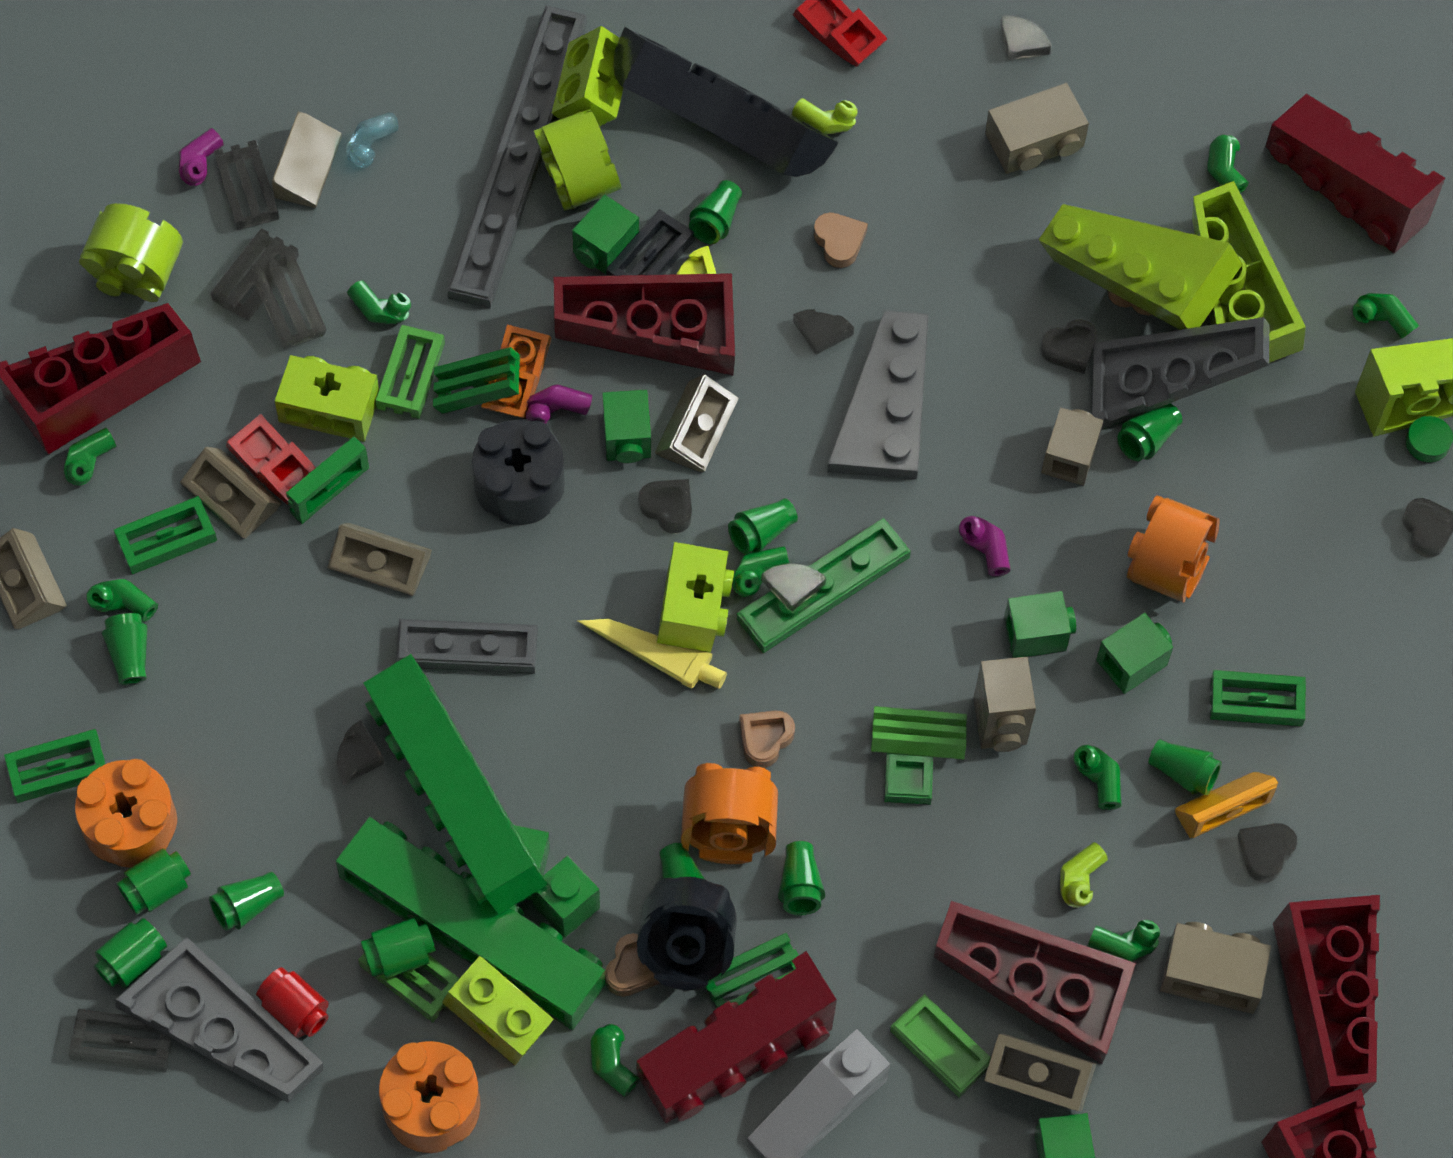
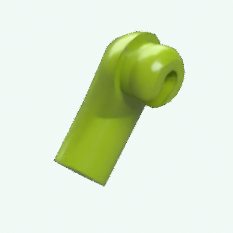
M801 98L794 106L791 116L827 135L849 131L856 123L855 117L858 114V110L852 102L843 100L835 105L834 110L822 111L806 99Z
M1092 842L1063 864L1060 869V895L1070 907H1084L1091 902L1093 891H1090L1089 875L1108 861L1105 851L1095 842Z

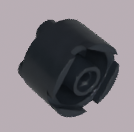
M510 420L486 428L480 433L473 451L472 466L475 493L481 507L498 516L500 521L512 525H527L545 518L550 513V509L554 507L558 500L560 501L565 485L562 448L557 438L550 432L549 427L541 421Z
M696 877L664 878L655 885L654 890L647 896L642 907L637 939V953L643 966L645 963L654 973V978L657 981L674 989L695 990L707 986L709 980H712L719 974L722 976L729 969L734 956L737 925L736 910L730 899L729 891L722 885Z

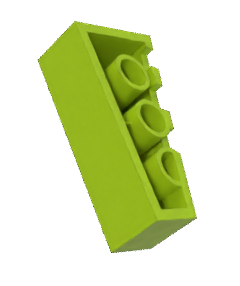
M1232 181L1193 196L1192 223L1194 234L1230 243L1243 264L1209 313L1211 325L1264 317L1270 325L1269 363L1302 351L1304 348L1306 326L1235 182Z
M1062 204L1039 238V242L1053 261L1179 330L1200 327L1243 265L1228 242Z
M1453 338L1370 350L1356 386L1355 394L1373 437L1410 428L1416 419L1423 416H1435L1440 419L1453 416Z

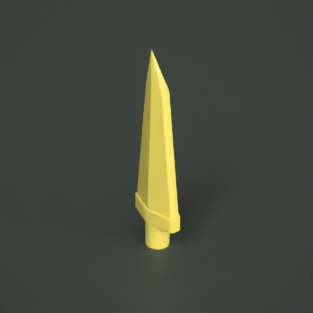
M611 619L578 621L603 638L678 680L688 688L692 689L700 680L720 689L726 679L727 672L709 665L712 653L657 643L658 635Z

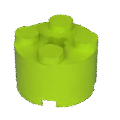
M590 109L580 111L533 131L541 150L540 154L549 177L553 178L556 186L555 190L564 211L602 198L604 194L609 195L622 189L615 165L611 162L607 151L609 149Z
M109 204L97 216L80 255L79 264L97 279L96 287L107 295L120 296L121 292L138 296L148 302H157L165 289L183 244V239L179 232L165 220H162L160 226L147 220L150 212L142 208L127 204Z

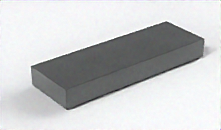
M399 619L396 662L412 654L422 669L535 673L538 628L537 625Z

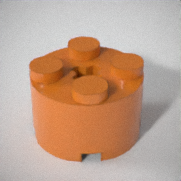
M1156 495L1147 513L1146 520L1150 521L1145 534L1137 532L1131 542L1128 557L1133 560L1129 566L1127 578L1132 580L1133 583L1184 603L1186 597L1190 598L1194 593L1210 558V556L1206 555L1209 546L1206 540L1215 543L1220 520L1215 516L1170 498Z
M131 759L107 763L94 770L78 785L75 803L76 818L84 839L95 856L103 861L130 868L160 849L164 848L166 850L176 829L177 813L166 781L145 761ZM127 810L132 812V815L127 818H123L121 814Z
M704 763L697 766L695 775L684 786L681 843L683 847L689 851V845L699 849V858L721 864L752 862V854L764 850V857L771 854L776 847L778 789L771 781V772L762 767H749L745 770L723 768L715 763Z
M411 1042L403 1045L383 1070L379 1085L382 1111L389 1129L401 1144L417 1152L438 1153L447 1150V1147L454 1145L460 1140L463 1141L473 1131L480 1114V1094L472 1062L462 1052L441 1042ZM429 1092L438 1093V1096H432L429 1103L422 1101V1096H427Z

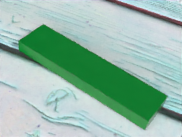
M882 518L737 613V621L764 654L909 559L911 550L889 523Z

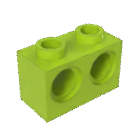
M600 26L568 43L551 112L553 115L563 119L580 111L590 109L599 127L617 118L624 89L615 79L613 68L615 49L619 41L618 36Z

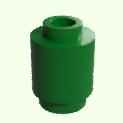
M162 848L125 871V878L118 881L116 885L135 915L144 910L150 913L188 889L185 879L191 876V872L177 851L169 855Z
M141 918L136 924L129 922L94 952L98 962L93 967L110 987L113 988L118 983L126 989L161 959L160 953L167 948V944L155 927L146 919Z
M415 918L371 932V938L360 941L372 978L383 974L385 978H389L430 964L427 954L436 951L427 924L418 926Z

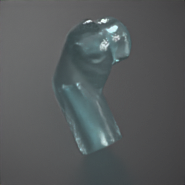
M388 112L358 123L346 145L347 159L353 161L358 168L370 166L374 161L373 158H375V152L371 148L375 139L398 131L399 125L396 116L392 112Z

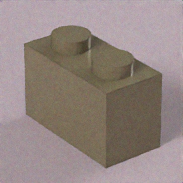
M1067 83L989 110L985 134L1004 171L1008 174L1020 169L1022 171L1031 170L1042 161L1059 155L1066 157L1076 153L1085 145L1089 123Z
M1028 657L981 661L973 697L981 749L994 748L998 752H1009L1020 748L1021 745H1027L1036 711Z
M1200 922L1177 923L1169 943L1160 992L1254 1014L1262 996L1271 945L1260 943L1257 937L1250 934L1235 933L1230 936L1214 932L1212 927Z
M998 1034L984 1081L1075 1111H1082L1096 1063L1007 1034Z

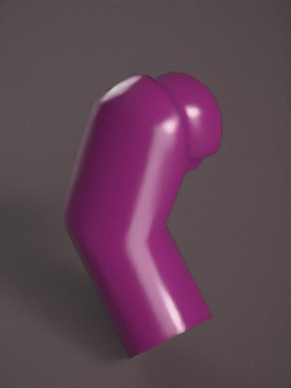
M210 128L180 150L178 174L188 185L197 186L205 180L207 175V157L224 146L222 138L213 128Z
M551 385L530 396L527 401L526 419L527 421H541L546 424L550 419V414L559 409H565L586 416L591 406L592 394L562 385Z
M975 516L963 518L959 524V534L968 545L985 554L988 574L995 577L1008 574L1011 568L1003 531L983 518Z

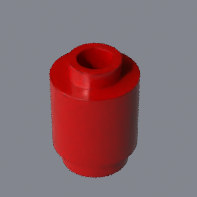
M280 967L273 971L257 990L256 996L262 1001L261 1006L296 1038H300L305 1034L308 1037H312L325 1025L329 1018V1015L326 1013L329 1002L295 971L288 972L283 967Z

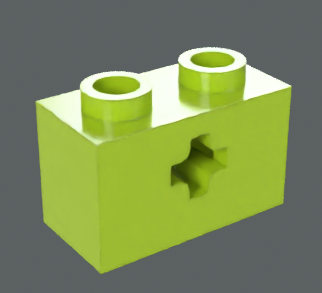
M290 355L275 398L278 421L350 439L355 437L359 441L365 442L376 409V398L379 392L377 375L371 374L368 370L359 366H348L345 368L328 364L325 360L315 356L302 358Z
M674 542L668 565L657 643L711 653L715 636L724 637L728 609L720 608L722 596L730 597L734 570L726 569L728 551Z
M481 956L475 960L454 984L442 1001L446 1007L514 1065L521 1060L554 1020Z

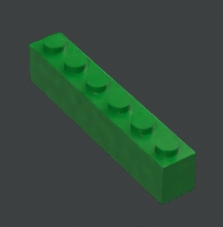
M413 655L406 656L365 681L363 684L372 698L365 703L367 709L379 727L386 723L390 729L391 734L384 737L388 746L398 761L406 758L411 768L404 773L417 795L421 796L426 793L430 799L431 804L424 807L439 832L446 828L452 839L446 842L445 846L459 868L467 864L472 876L465 879L479 904L488 900L499 915L548 885Z
M369 817L336 860L339 878L403 920L415 918L418 926L427 924L432 939L470 964H473L481 956L547 1014L573 1031L606 985L605 969L602 968L603 963L586 949L579 948L576 951L563 943L562 935L548 924L541 922L537 926L523 917L524 912L517 904L499 915L488 900L479 904L465 879L472 876L471 874L464 871L460 875L445 866L446 861L433 849L423 846L420 850L406 841L408 839L407 835L396 825L385 821L382 825Z

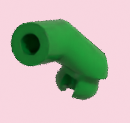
M1219 135L1209 146L1207 170L1221 186L1234 181L1241 194L1247 188L1249 182L1234 168L1236 151H1240V143L1232 135Z
M364 280L357 281L347 291V295L370 322L399 324L409 316L411 301L403 293L391 294L388 299H380Z
M1367 293L1360 296L1352 308L1353 316L1358 322L1388 321L1401 339L1419 326L1401 301L1393 294Z
M106 427L69 447L63 470L65 478L69 483L81 486L89 482L93 476L97 457L117 447L110 431Z
M785 546L744 555L734 572L732 583L734 591L743 597L752 596L759 590L767 573L789 568V558Z
M126 579L100 582L91 586L86 594L88 605L95 610L109 612L128 609L132 613L140 614L144 622L148 621L158 609V603Z
M1079 746L1074 752L1073 761L1077 769L1097 785L1098 807L1104 810L1120 808L1122 806L1121 776L1118 763L1095 746Z
M1141 920L1137 923L1135 929L1118 935L1096 925L1087 947L1132 962L1151 954L1159 945L1160 929L1153 921Z
M607 1024L604 1027L598 1028L590 1040L592 1069L623 1097H626L637 1086L640 1078L620 1062V1047L625 1040L623 1031L615 1024Z

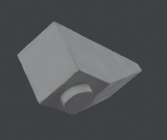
M856 1029L811 1070L747 1138V1141L763 1158H801L887 1082L890 1063Z

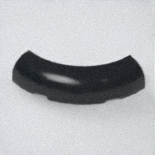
M627 27L622 31L615 49L613 68L615 79L623 88L701 126L751 154L783 175L799 177L814 172L825 164L837 147L838 142L809 124L800 122L798 119L781 111L776 105L698 63L692 65V62Z

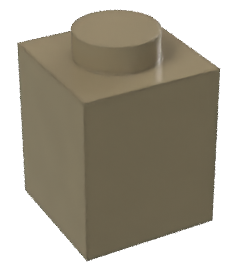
M1060 407L1045 453L1041 473L1084 486L1104 420L1095 418L1084 410H1068Z

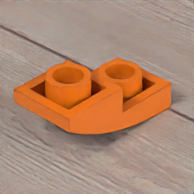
M507 324L500 350L511 347L520 354L519 394L483 403L481 405L482 408L522 419L526 418L528 410L527 401L531 395L535 394L552 340L550 335ZM507 377L488 381V384L507 380Z

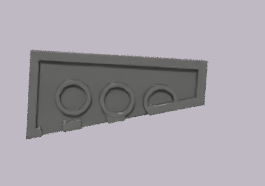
M884 311L830 457L827 472L917 479L929 314Z
M1264 317L1094 343L1092 415L1095 418L1104 420L1102 429L1269 366V323Z
M187 937L116 999V1008L286 1102L293 1099L323 1071V1062Z

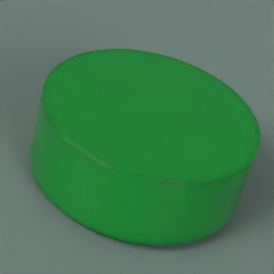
M1423 416L1411 424L1406 435V447L1409 453L1420 461L1428 463L1437 462L1443 459L1449 452L1453 442V433L1450 426L1444 420L1435 416Z

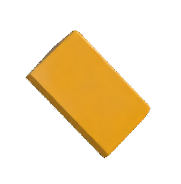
M1252 772L1210 791L1208 795H1202L1175 808V814L1189 838H1195L1270 803L1276 791L1278 781L1273 776Z

